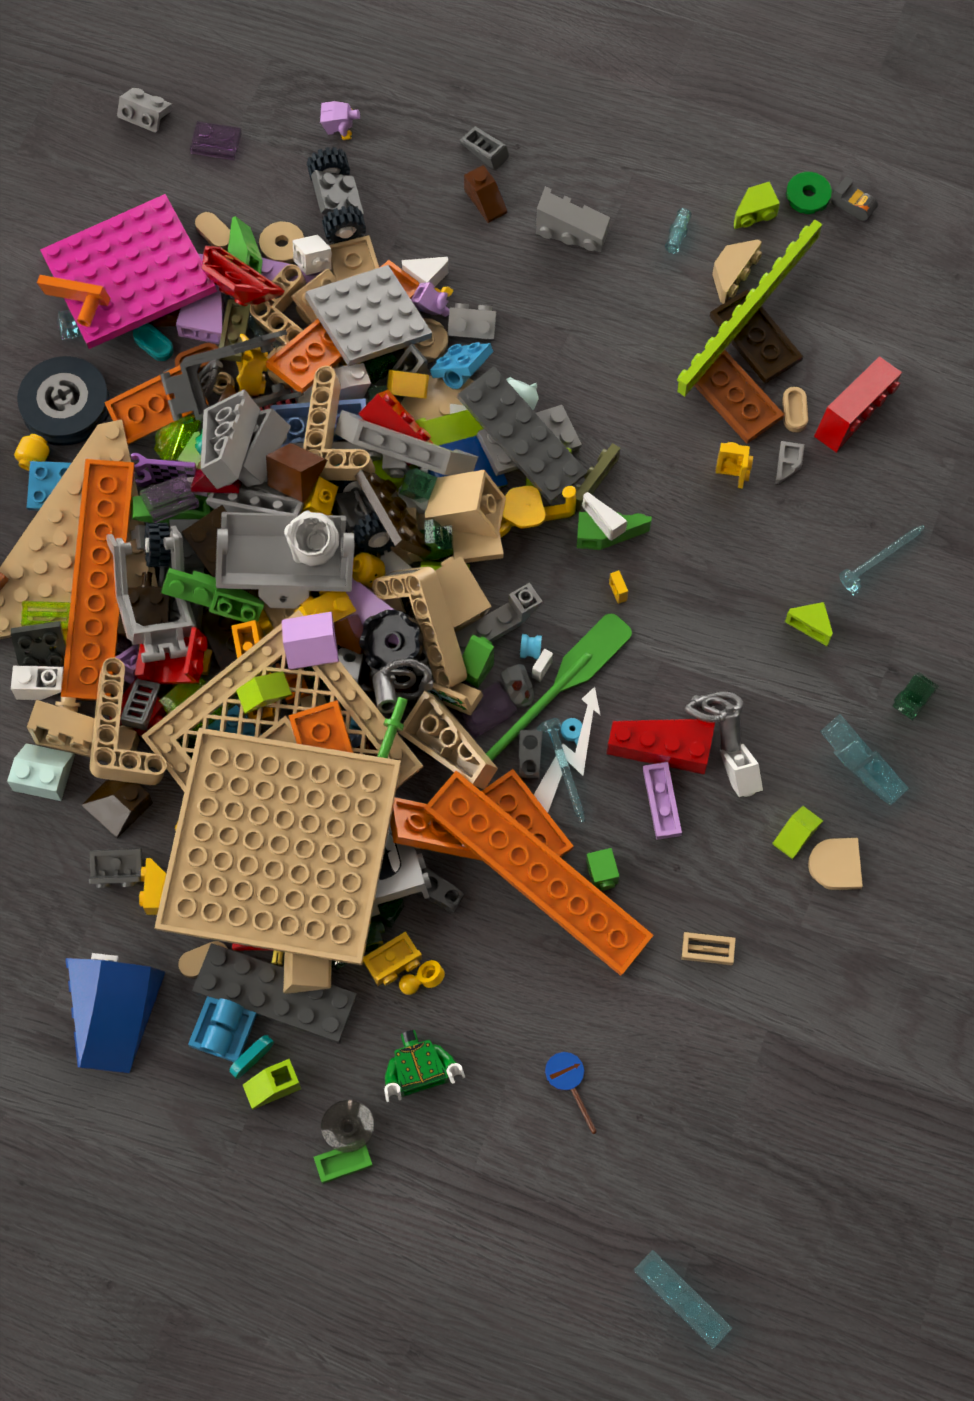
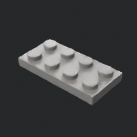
M563 405L536 413L566 448H570L572 451L580 449L582 444ZM485 429L478 431L477 437L496 476L519 469Z

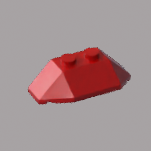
M205 246L201 269L219 287L220 292L233 296L236 303L242 306H248V304L259 305L284 294L285 290L223 248Z

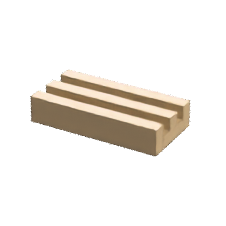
M684 932L681 960L733 965L735 938ZM698 941L729 945V949L688 944V942ZM688 950H689V951H698V952H707V953H716V954H725V955H729V956H728V957H722V956H713V955H705V954L688 953Z

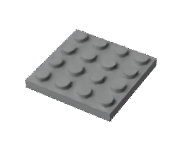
M389 265L306 291L305 298L348 367L408 347L410 344L431 339L432 331Z

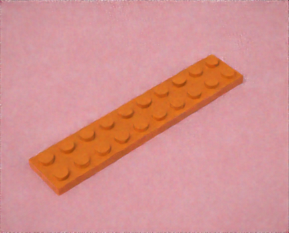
M85 459L61 697L97 701L99 675L103 663L108 658L116 657L119 607L115 592L113 554L108 547L106 536L107 534H112L115 540L116 538H122L124 543L128 542L135 472L134 462ZM108 671L109 674L114 675V672ZM105 693L106 696L112 697V694Z
M455 771L424 807L423 811L620 976L654 936L459 772Z

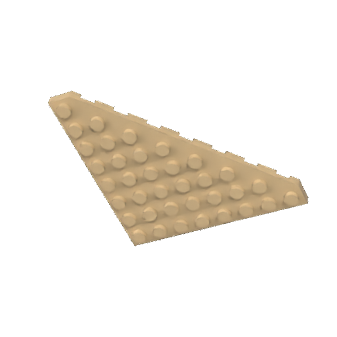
M122 419L97 425L1 565L0 572L10 580L0 590V639L11 637V628L61 621V624L68 623L85 459L131 462ZM135 476L132 497L139 496ZM130 512L128 542L131 543L132 555H126L128 587L142 585V572H146V574L147 572L153 573L152 586L158 587L154 567L146 565L145 550L137 549L136 539L132 540L131 531L135 529V526H145V522L133 520Z

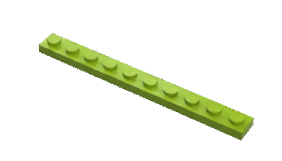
M814 220L810 226L806 225L802 229L799 239L789 244L783 258H777L770 273L766 272L762 276L759 286L756 289L750 290L744 304H739L732 314L733 317L729 321L726 320L722 323L715 338L711 337L705 345V350L701 354L697 353L690 368L688 370L684 369L677 379L679 382L678 393L684 397L689 393L817 241L822 228L820 222Z

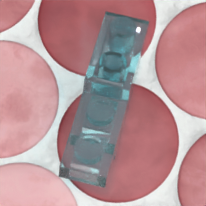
M841 714L820 730L821 734L835 749L833 753L865 786L887 804H893L909 789L877 751L873 752Z

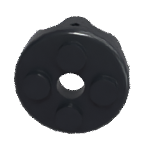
M384 610L368 617L364 621L363 633L359 644L366 655L365 661L370 667L382 670L387 664L395 660L398 661V659L418 660L422 653L424 638L420 625L411 615L399 610ZM392 634H395L399 639V644L396 648H391L388 644V638ZM401 666L395 669H408L411 666Z

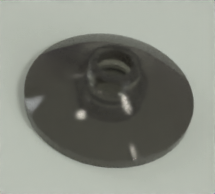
M343 1100L333 1104L322 1118L321 1131L323 1138L331 1148L340 1152H354L361 1149L370 1141L374 1132V1119L370 1110L364 1104L354 1100ZM347 1125L353 1126V1130L350 1133L344 1132V1128Z

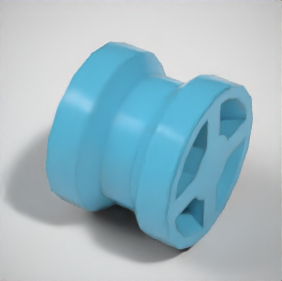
M522 634L520 658L530 656L538 660L541 652L542 636L529 637L527 634Z

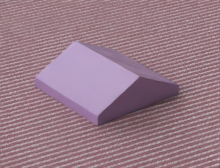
M332 612L282 620L283 645L289 670L339 662Z

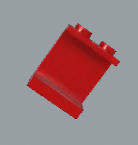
M192 627L190 636L184 638L185 646H188L186 657L170 659L169 653H165V660L146 663L142 662L141 653H145L144 645L140 644L134 675L141 680L159 684L199 683L200 674L203 672L204 652L208 646L207 637L196 627Z

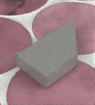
M781 441L775 484L781 483L801 469L805 444Z

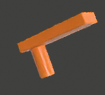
M40 275L37 281L45 295L84 302L77 322L86 327L91 325L98 305L108 306L111 299L103 286Z

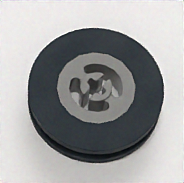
M54 357L39 363L26 374L18 390V408L26 427L32 434L43 437L49 444L64 446L83 442L91 436L97 425L105 423L109 416V411L104 402L110 400V394L102 374L94 365L77 357ZM71 391L80 395L77 403ZM51 399H53L55 407L58 411L51 409L49 407Z

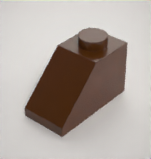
M484 165L464 175V191L488 223L507 213V208L496 181Z

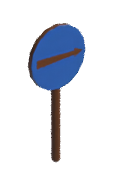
M557 1053L546 1064L545 1074L547 1081L558 1090H571L591 1133L595 1134L597 1131L575 1088L581 1083L584 1076L583 1063L572 1053Z

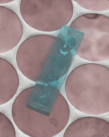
M653 1250L634 1269V1272L712 1349L731 1331L732 1327Z

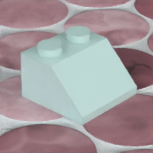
M26 743L14 758L7 782L15 792L61 801L75 754Z

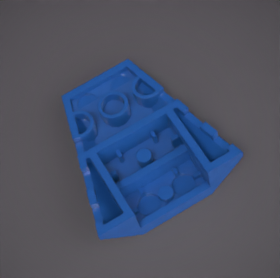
M66 958V967L69 969L70 981H68L69 992H71L73 1004L71 1012L76 1031L74 1032L78 1068L130 1073L165 972L150 966L107 960Z

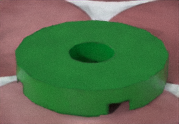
M809 171L802 172L793 176L788 182L786 198H788L789 205L794 210L804 214H815L816 211L824 210L830 203L832 189L830 183L822 175ZM811 190L815 195L806 196L803 191Z

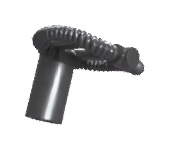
M408 658L395 660L383 667L372 679L378 710L381 713H391L395 708L398 697L407 700H418L424 690H432L431 670L424 663ZM411 666L420 669L424 673V677L419 685V690L408 694L395 692V688L406 689L416 682V676L411 670L395 668ZM394 675H406L411 679L405 683H397Z
M716 692L705 696L694 695L691 702L685 707L686 713L701 721L709 723L720 722L721 749L724 751L733 752L741 748L740 714L744 708L743 700L730 692ZM724 699L732 700L736 703V705L734 706ZM718 703L725 707V709L720 711L715 709V706L710 707L708 705ZM702 706L704 711L714 714V716L701 713L696 709Z

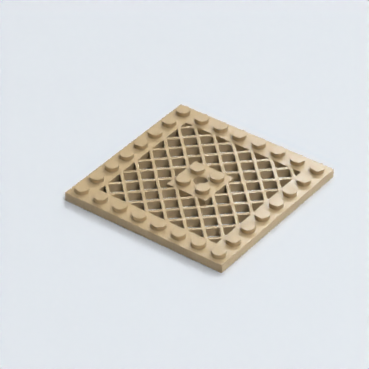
M297 610L287 619L302 617L304 615L301 613L300 610ZM281 623L141 737L155 754L161 755L166 760V769L185 792L192 761L188 753L194 752V749L188 748L189 735L197 736L198 731L191 730L202 721V728L208 729L209 719L221 720L220 731L223 732L226 729V721L238 722L237 734L243 735L244 723L256 724L254 737L296 743L290 719L286 715L280 719L281 709L293 710V714L299 711L317 707L318 695L331 696L330 702L335 701L337 698L346 709V711H342V715H346L345 725L348 735H362L360 748H353V751L363 755L366 753L378 756L387 727L383 725L386 718L340 660L335 663L312 666L315 672L304 671V668H299L298 670L286 669L287 659L283 645ZM282 658L281 668L271 667ZM283 671L284 674L298 675L296 688L290 687L291 692H295L294 705H284L282 700H279L276 704L272 703L264 706L276 708L274 721L262 720L264 707L258 709L257 720L246 719L240 700L231 699L237 694L236 690L261 674L263 676L267 675L268 672L277 673ZM303 675L315 676L314 690L302 688ZM320 678L331 691L319 690ZM301 693L313 694L312 707L299 706ZM229 703L241 705L239 718L227 717ZM223 705L222 716L211 715ZM351 717L361 730L350 729ZM261 725L272 726L260 736ZM396 733L387 759L401 761L397 788H399L424 766L398 733ZM183 737V744L181 745L179 740ZM367 737L377 750L365 749Z

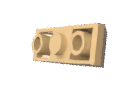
M760 240L727 245L715 261L712 275L721 303L724 304L729 297L733 298L735 296L740 281L747 279L751 271V265H756L762 256L760 251L762 242Z

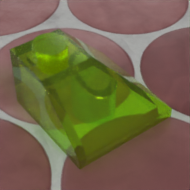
M193 414L159 429L155 436V452L162 460L178 461L180 454L194 432L198 431L201 421L196 420Z

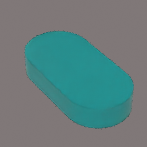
M146 323L133 330L135 343L155 360L166 361L171 358L174 352L172 342L153 325Z
M268 1035L259 1038L232 1064L229 1072L236 1079L243 1076L272 1048L274 1041Z

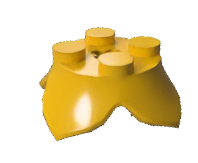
M240 334L243 341L249 340L245 334ZM260 347L243 352L241 362H236L239 375L236 378L240 388L238 392L245 389L250 397L259 396V394H264L265 373L262 372H267L268 369L266 368L268 352L262 353Z

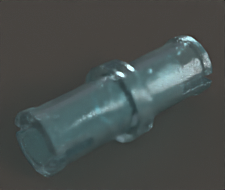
M680 208L677 211L674 223L669 228L670 235L665 244V249L670 253L679 252L682 239L687 235V225L692 216L688 209Z

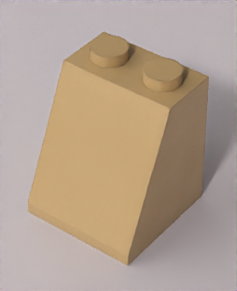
M485 470L433 478L432 486L429 490L428 505L425 510V519L436 532L450 533V531L498 538L506 497Z
M453 556L441 563L442 567L435 570L455 633L486 616L492 607L462 556L454 559Z

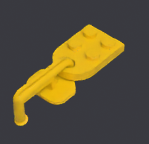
M533 486L510 489L505 495L506 500L499 531L500 538L505 536L513 526L521 529L541 525L544 521L567 518L574 515L576 512L575 487L567 486L563 489L562 495L565 498V504L543 507L540 492ZM442 532L445 547H452L450 533Z

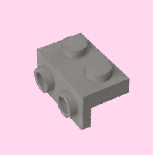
M131 88L119 97L117 116L147 130L157 132L160 119L171 112L172 104L164 101L161 97L144 93L142 89Z
M455 303V308L450 307L448 336L494 339L497 311H492V306L478 305V310L469 309V304Z

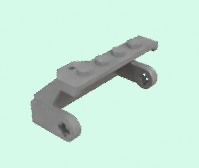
M222 512L221 529H217L216 588L258 589L259 597L270 608L294 609L309 598V591L351 592L354 533H345L346 516L326 515L333 521L339 533V546L334 557L325 564L309 566L304 563L298 564L293 560L292 552L284 533L286 526L300 514Z

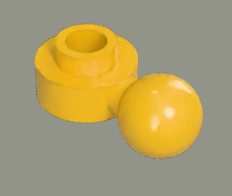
M426 961L419 967L416 976L406 974L401 977L399 988L402 993L412 995L418 991L421 984L427 988L436 987L444 979V969L437 961Z

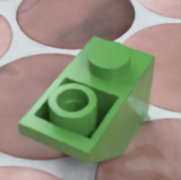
M472 635L462 655L467 671L465 681L479 688L494 666V646H492L488 639Z

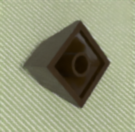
M107 779L81 806L118 838L153 802L149 793L138 783Z

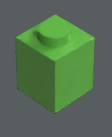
M612 848L588 853L586 864L592 884L600 888L601 891L614 888L615 884H618L619 873Z

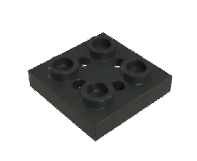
M61 621L11 628V638L19 666L64 668L66 642Z

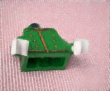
M415 1030L406 1031L400 1035L404 1047L395 1050V1057L389 1060L385 1073L384 1091L386 1102H389L391 1095H397L398 1100H401L404 1096L449 1083V1079L453 1084L455 1083L453 1078L455 1075H462L465 1078L462 1066L456 1063L454 1058L441 1046L432 1045L430 1040L419 1042Z

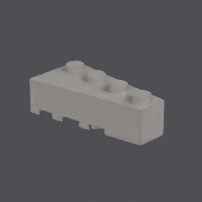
M245 389L204 409L201 470L216 489L225 485H231L239 478L258 419L260 408Z

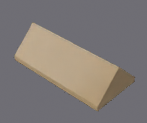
M285 952L283 993L289 994L331 988L332 960Z

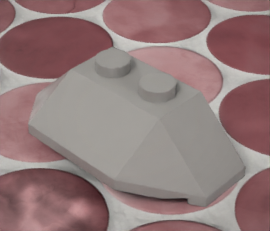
M267 479L263 484L247 487L242 483L240 493H210L206 500L207 504L213 509L223 505L227 512L300 514L304 503L269 487Z

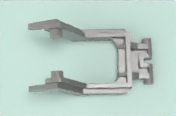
M170 526V537L164 538L165 550L171 549L172 569L184 572L183 537L176 526ZM107 534V544L113 554L116 599L127 639L132 641V645H144L145 653H141L143 663L165 660V653H169L170 659L186 657L188 646H185L184 638L190 636L192 627H196L190 602L175 597L181 616L178 621L148 626L136 623L128 595L126 555H132L131 543H124L122 538H116L115 540L112 534Z

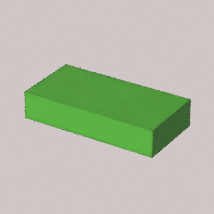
M365 1140L314 1157L322 1184L373 1167Z

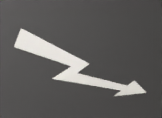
M595 687L582 698L587 704V709L575 753L565 744H562L534 793V796L547 813L566 762L568 761L582 776L584 774L593 710L600 715Z

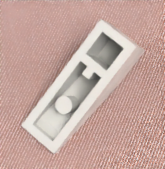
M364 363L349 367L346 365L334 369L341 384L339 400L364 398L371 384ZM313 385L304 392L303 396L295 398L297 403L310 402Z

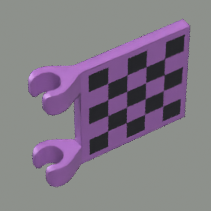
M139 453L131 454L132 460H139V463L135 464L134 467L137 475L145 476L142 480H135L136 485L140 487L151 483L177 484V479L194 477L197 469L195 462L147 459Z

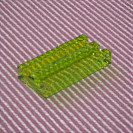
M22 601V627L56 622L28 620V617L67 618L66 621H61L62 628H68L70 602ZM28 608L67 609V612L28 611Z

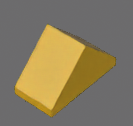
M389 369L386 390H389L393 395L426 399L429 375Z

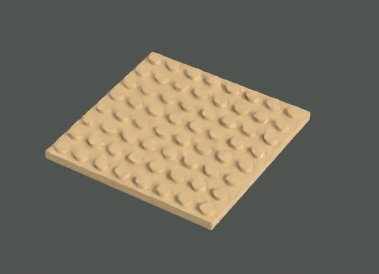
M199 728L155 929L362 965L401 769V761Z

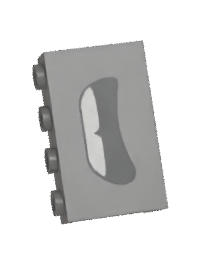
M390 825L372 916L380 914L378 904L417 892H422L424 899L430 898L427 889L432 887L428 873L422 872V869L426 868L422 853L417 854L416 851L421 848L393 843Z

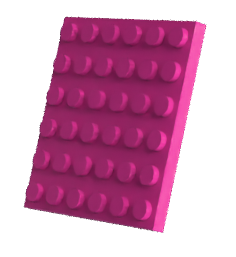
M166 194L40 249L53 277L103 286L111 298L108 306L98 305L89 327L77 322L84 302L64 298L89 349L217 292L214 282L201 269L202 260Z

